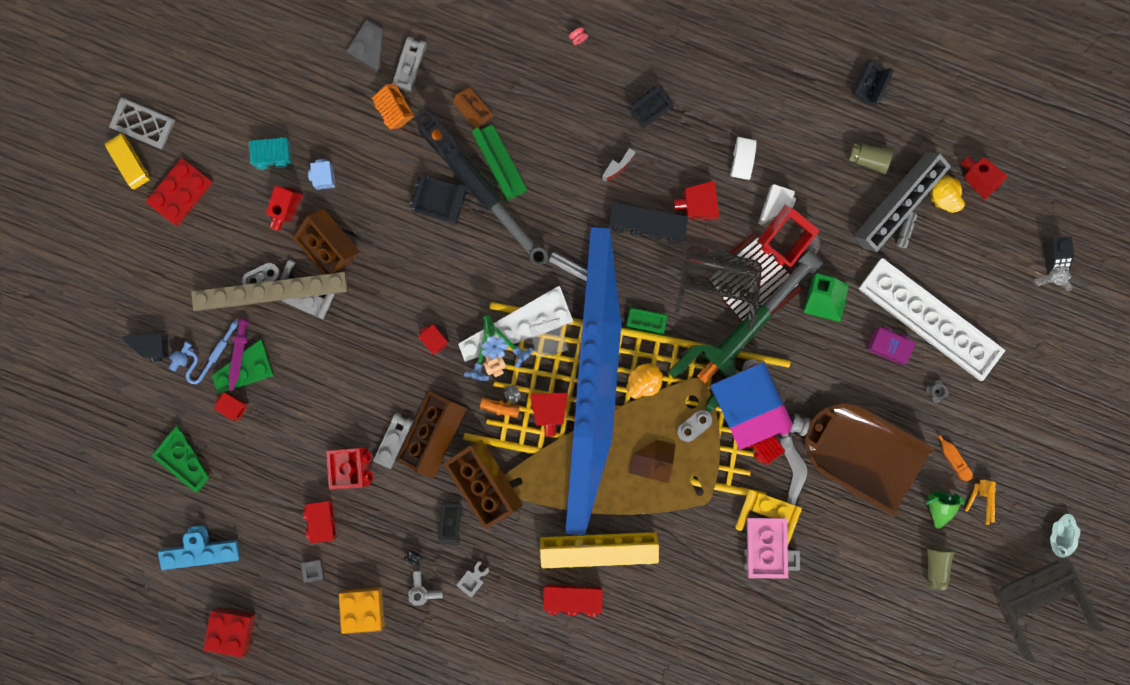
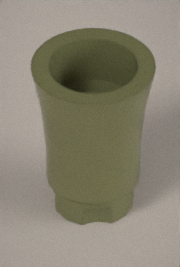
M854 143L849 161L886 174L893 155V148Z
M927 547V579L929 580V588L937 590L948 589L955 550L944 547Z

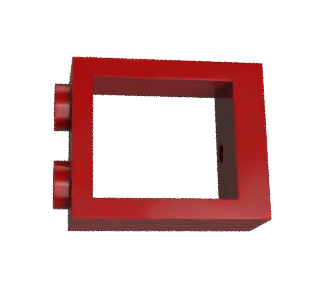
M785 205L757 242L762 245L760 249L767 255L772 253L775 256L774 260L781 266L786 264L792 267L820 230L793 208ZM790 218L804 231L783 256L768 243L785 221Z

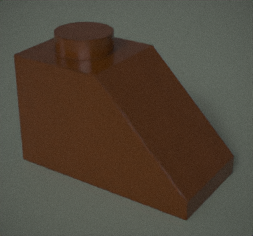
M659 440L652 442L633 454L629 473L669 483L676 445Z

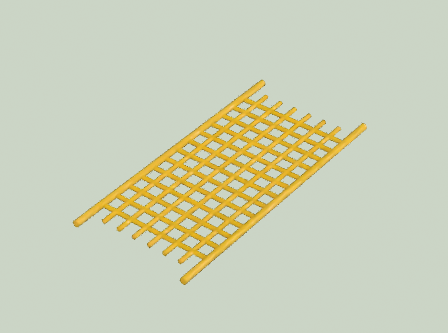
M491 302L490 309L513 313L521 308ZM572 318L573 322L569 323V325L581 327L578 339L564 337L567 324L561 326L560 336L546 332L537 335L540 337L537 351L535 350L531 354L536 355L534 369L520 366L516 368L514 365L505 364L506 368L504 369L513 370L511 384L494 381L495 387L505 388L508 385H515L519 391L529 393L526 407L520 406L519 410L525 412L522 426L508 423L510 416L507 415L504 416L503 422L487 419L486 424L502 427L500 440L464 433L463 440L476 443L482 439L485 445L536 454L543 449L545 438L544 425H542L541 429L527 427L529 415L533 413L530 394L553 393L556 379L569 381L570 384L564 424H561L560 433L556 432V436L551 437L560 439L567 435L565 434L567 420L575 422V416H570L569 410L571 402L577 401V397H572L574 384L578 383L576 374L578 364H580L582 319ZM621 327L619 353L633 355L631 369L618 367V372L631 375V372L636 369L638 356L652 359L651 364L655 365V367L657 360L670 362L671 369L679 360L677 359L679 346L690 348L694 345L710 344ZM623 335L637 338L634 350L621 348ZM545 338L558 340L556 354L542 352ZM642 339L655 341L653 354L639 351ZM525 340L519 342L518 346L523 351L528 350L523 348ZM563 342L577 344L575 358L561 355ZM660 343L674 345L672 358L658 355ZM508 346V349H506L513 351V349L510 346ZM740 351L736 358L754 359L758 362L765 361L767 364L787 368L790 367L791 363L790 360ZM541 357L555 359L552 373L539 371ZM695 359L689 365L687 380L693 378L694 367L703 369L706 364L696 363ZM560 360L573 363L571 377L557 374ZM518 372L532 374L530 388L516 385ZM537 375L551 378L548 392L535 389ZM662 375L664 377L663 381H667L666 388L672 386V382L681 383L687 381L672 378L670 375ZM712 377L706 382L709 391L712 390L710 386ZM616 386V391L626 393L624 405L628 404L631 396L627 393L626 387ZM689 396L686 398V406H698L699 402L688 400ZM717 406L715 408L716 411H720L718 419L720 436L721 431L732 433L729 427L723 426L724 414L720 406ZM507 428L521 431L519 443L505 441ZM526 432L540 434L538 447L524 444ZM734 439L733 448L720 445L721 451L731 452L732 454L730 465H719L718 470L728 471L726 484L716 482L714 490L747 496L748 488L732 486L731 482L733 473L748 476L751 473L749 470L734 468L736 455L741 454L753 457L754 452L739 450ZM692 476L690 478L692 485L701 487L699 480ZM754 490L756 492H760L766 495V492Z

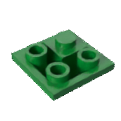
M817 273L811 276L803 313L841 322L849 285L836 278Z

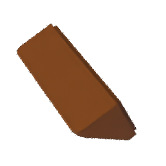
M471 87L457 93L453 99L454 105L475 129L493 117V113Z

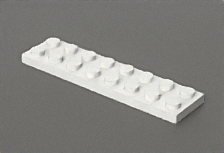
M883 258L877 262L858 288L979 381L985 379L1005 352L1002 347Z

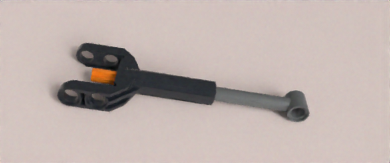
M421 110L418 112L416 123L423 138L449 165L487 211L492 210L529 254L531 263L536 266L544 264L547 260L546 251L535 245L502 204L499 203L501 197L463 154L450 134L430 111ZM423 114H426L431 118V120L423 119L419 122V118ZM535 252L543 254L541 262H536L533 259Z

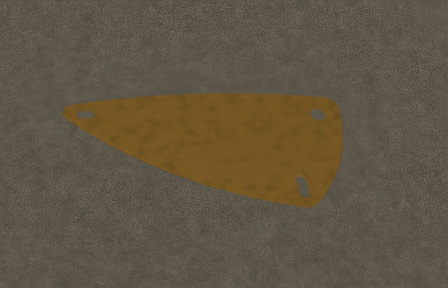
M692 378L661 389L652 396L641 397L614 410L612 442L591 513L611 515L652 514L702 506L711 500L720 461V433L716 409L710 413L712 416L711 426L694 440L685 442L677 435V429L680 424L697 411H707L704 406L711 393L706 383L699 378ZM694 395L698 398L699 403L696 408L690 409L686 406L685 400L688 396ZM701 416L699 418V422L701 424H704L706 422V418L704 416ZM686 428L684 430V434L686 436H689L691 434V430L689 428ZM574 431L546 446L505 474L508 482L516 478L523 480L521 485L513 488L519 499L567 510ZM656 440L675 444L674 462L669 483L629 473L633 454ZM692 476L698 478L704 491L702 496L696 494L690 481Z

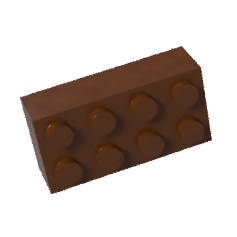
M482 439L443 463L484 530L523 506Z

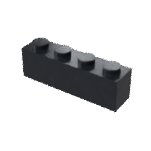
M613 202L608 228H612V231L616 233L627 231L631 232L630 235L642 237L643 234L648 235L652 240L663 238L668 239L669 243L679 244V242H683L685 239L689 217Z

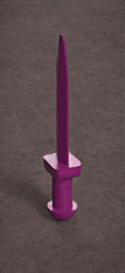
M245 318L238 320V332L233 337V342L235 343L229 372L230 391L234 390L238 380L244 344H247L245 333L249 322Z

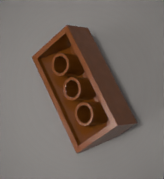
M428 390L396 460L416 473L434 479L467 408Z

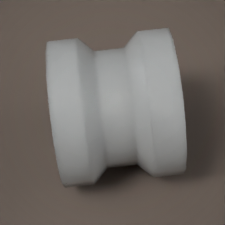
M793 414L791 421L794 426L791 427V432H798L799 435L805 436L809 428L810 418H801L798 414Z

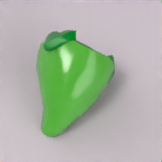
M938 491L929 494L926 504L929 505L934 527L940 529L953 519L960 505L965 504L961 496L956 493L952 495Z

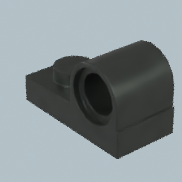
M442 503L438 535L440 545L459 546L462 504Z

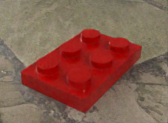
M181 158L146 203L178 227L213 182Z

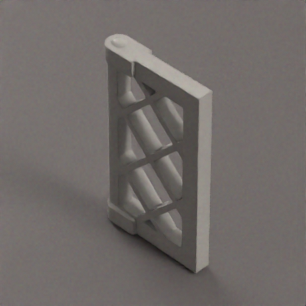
M122 97L109 127L162 150L175 123V119ZM126 105L135 108L134 111H131L129 113H125L124 111ZM140 112H146L152 115V118L143 121ZM137 113L140 122L130 126L127 117ZM158 118L167 121L164 127H159ZM121 119H125L127 128L118 126ZM154 121L157 130L147 133L144 124ZM142 126L145 135L137 134L132 129ZM159 133L160 138L156 142L150 139L149 136Z

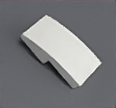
M742 137L737 138L733 153L735 157L730 173L732 177L750 180L755 158L756 140Z

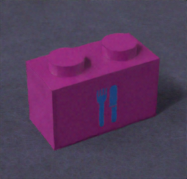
M882 326V328L874 330L866 350L904 365L907 364L916 343L910 341L911 338L909 336L894 334L891 328Z

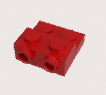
M368 447L326 451L329 490L371 486L370 482L373 481V473L369 471V463L372 460V455L368 451Z

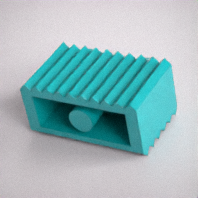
M288 138L249 141L250 164L256 167V169L265 170L268 169V166L275 165L276 168H285L287 164H292L291 142Z

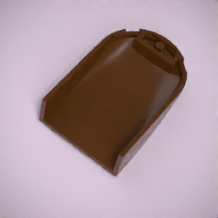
M852 404L833 405L820 411L809 424L805 436L807 456L817 471L891 517H897V509L928 455L935 450L932 446L864 408Z

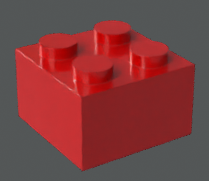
M220 607L212 610L203 651L236 657L245 656L249 652L256 614Z

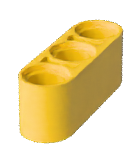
M122 133L104 143L124 179L133 190L151 180L131 144Z

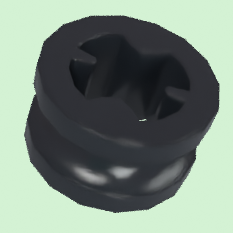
M407 550L408 555L404 556L403 559L418 567L420 565L419 560H422L423 557L412 550Z

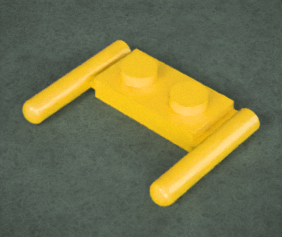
M749 489L735 528L738 531L743 530L750 510L770 518H786L789 545L802 508Z

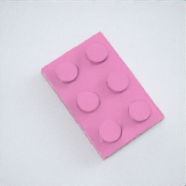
M747 518L748 578H788L786 518Z

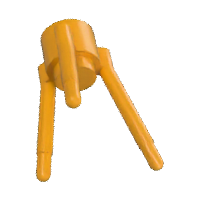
M980 479L979 484L974 485V490L965 507V511L968 512L979 491L980 496L987 497L986 524L988 525L990 524V517L991 522H995L996 482Z

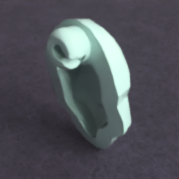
M1071 514L1063 515L1053 524L1050 545L1053 552L1059 557L1071 555L1078 546L1080 529Z

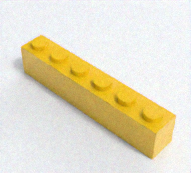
M657 532L540 537L541 568L658 563L659 559Z

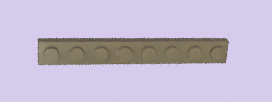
M342 272L192 291L191 295L193 311H203L348 292L346 273Z

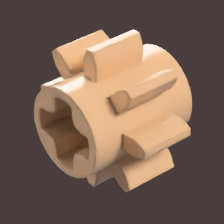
M489 355L486 356L487 361L483 362L488 375L494 374L497 377L503 374L502 369L506 368L503 358L497 355L495 359H490Z

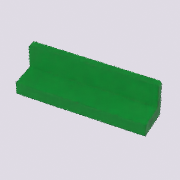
M490 125L482 130H479V128L472 130L473 137L506 200L509 201L525 193L527 189L494 126Z

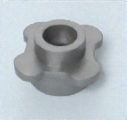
M936 380L932 386L926 388V393L930 394L934 403H939L940 399L949 395V391L940 380Z
M515 385L505 387L504 395L506 399L513 404L517 403L521 399Z

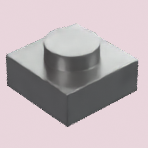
M322 559L301 563L304 583L325 578Z

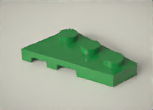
M262 339L243 352L240 373L234 389L275 376ZM231 362L212 375L218 394L230 391L229 372Z
M179 426L174 428L152 455L155 460L195 493H198L211 478Z

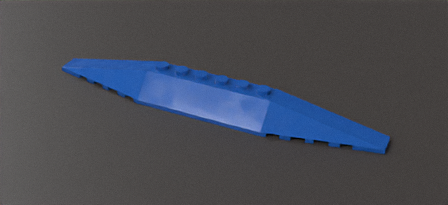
M591 227L565 534L585 535L612 442L621 317L609 228Z

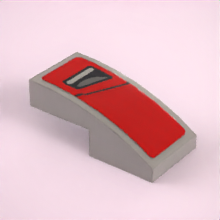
M629 148L620 163L612 160L603 174L602 180L608 181L622 172L633 160L636 152Z

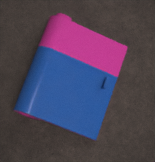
M765 361L710 385L739 450L778 433L784 435L791 432V427L794 425Z

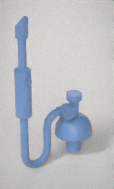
M239 319L232 322L225 337L220 339L208 358V364L197 380L190 379V374L198 362V357L194 350L189 348L192 344L188 341L184 342L181 351H174L168 356L172 360L169 369L176 371L179 365L186 366L188 361L187 355H191L194 357V361L186 373V379L191 384L200 383L212 363L217 361L227 345L226 341L233 330L236 329Z

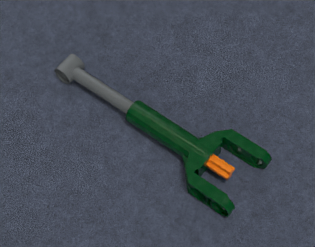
M808 249L798 259L800 265L763 305L758 304L720 345L691 346L668 371V374L675 378L678 374L683 373L700 353L709 362L697 375L704 383L717 371L726 377L737 374L734 360L737 354L772 318L771 312L808 272L813 274L823 264V261L813 251ZM714 393L707 399V403L704 406L709 413L719 405Z

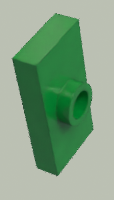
M630 307L626 327L664 334L668 315Z

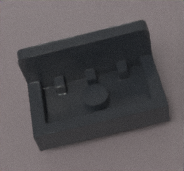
M866 60L851 94L866 105L879 104L884 96L887 85L891 81L894 70L891 68L884 69L873 60Z
M659 85L657 88L653 86L646 92L647 95L642 99L639 97L631 103L630 113L643 130L674 106L662 91V85Z

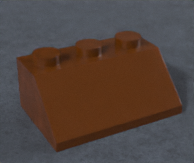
M324 209L307 216L293 237L324 275L340 273L360 253L358 248Z

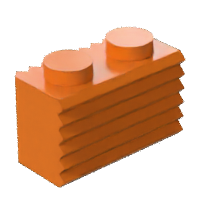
M396 83L386 84L371 98L374 100L375 108L383 116L385 125L390 130L401 128L414 117Z

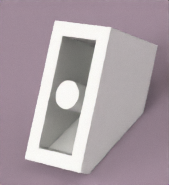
M773 184L769 189L759 224H764L774 219L785 205L793 208L796 198L793 197L795 191Z

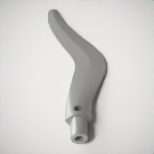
M787 433L781 435L780 442L786 450L784 454L793 472L787 502L795 505L807 477V466L795 449L792 437Z

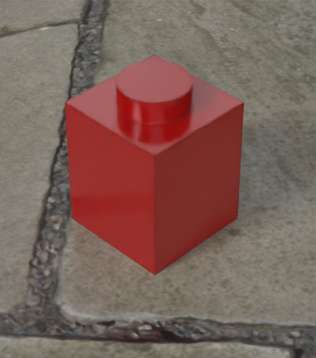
M428 324L421 329V334L418 336L433 355H436L449 344L435 325L430 326Z
M223 392L215 400L216 406L214 410L233 421H239L249 404L230 393Z

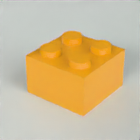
M382 587L343 590L339 593L342 634L380 631L383 629L385 624Z

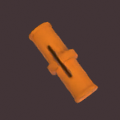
M483 397L480 409L495 412L496 415L503 414L518 418L520 406L510 405L502 400L496 401Z

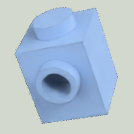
M319 159L315 161L316 163H310L311 169L308 170V176L315 189L336 187L333 165L330 161Z

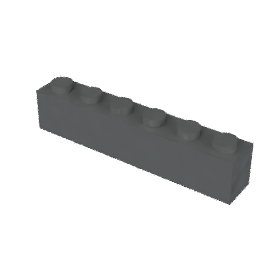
M926 152L854 234L853 237L863 249L877 252L951 167L940 153Z

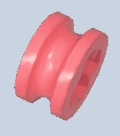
M583 27L574 30L569 35V38L573 39L574 45L582 43L588 37V34L584 33Z

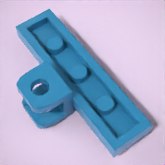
M204 525L192 526L183 536L184 546L165 548L158 551L161 570L238 561L241 558L238 541L236 539L209 543L210 539L207 528Z

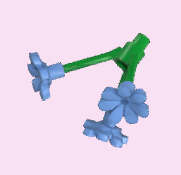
M490 315L483 317L485 323L483 325L484 334L478 362L475 363L474 370L464 373V377H473L481 381L489 380V376L481 372L483 355H489L490 359H495L496 354L499 357H504L505 353L503 350L508 349V345L518 356L516 368H519L522 361H525L535 351L533 348L523 351L518 346L516 347L495 326Z

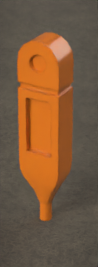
M939 435L942 453L958 477L963 481L971 480L973 477L972 471L967 467L958 450L953 444L947 442Z

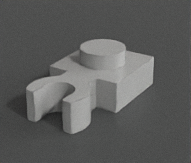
M481 561L476 563L474 572L468 570L456 585L471 598L484 582L480 577L487 575L490 570L487 567L485 571H480Z

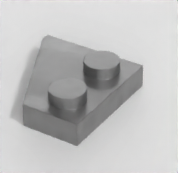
M366 20L346 52L379 72L383 30Z

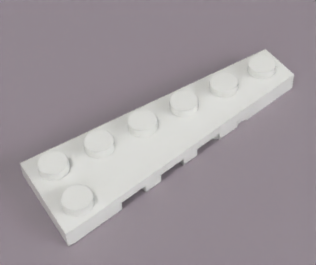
M558 286L495 322V326L513 344L572 323L573 319L562 290ZM484 329L458 344L465 362L479 357Z

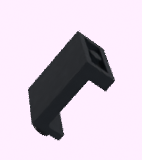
M422 173V176L418 177L416 181V194L412 195L410 200L411 210L414 213L457 225L468 192L467 187L461 184L459 186Z

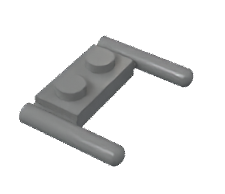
M293 260L287 261L279 280H287L295 264ZM328 294L324 299L319 296L281 301L324 319L335 294Z

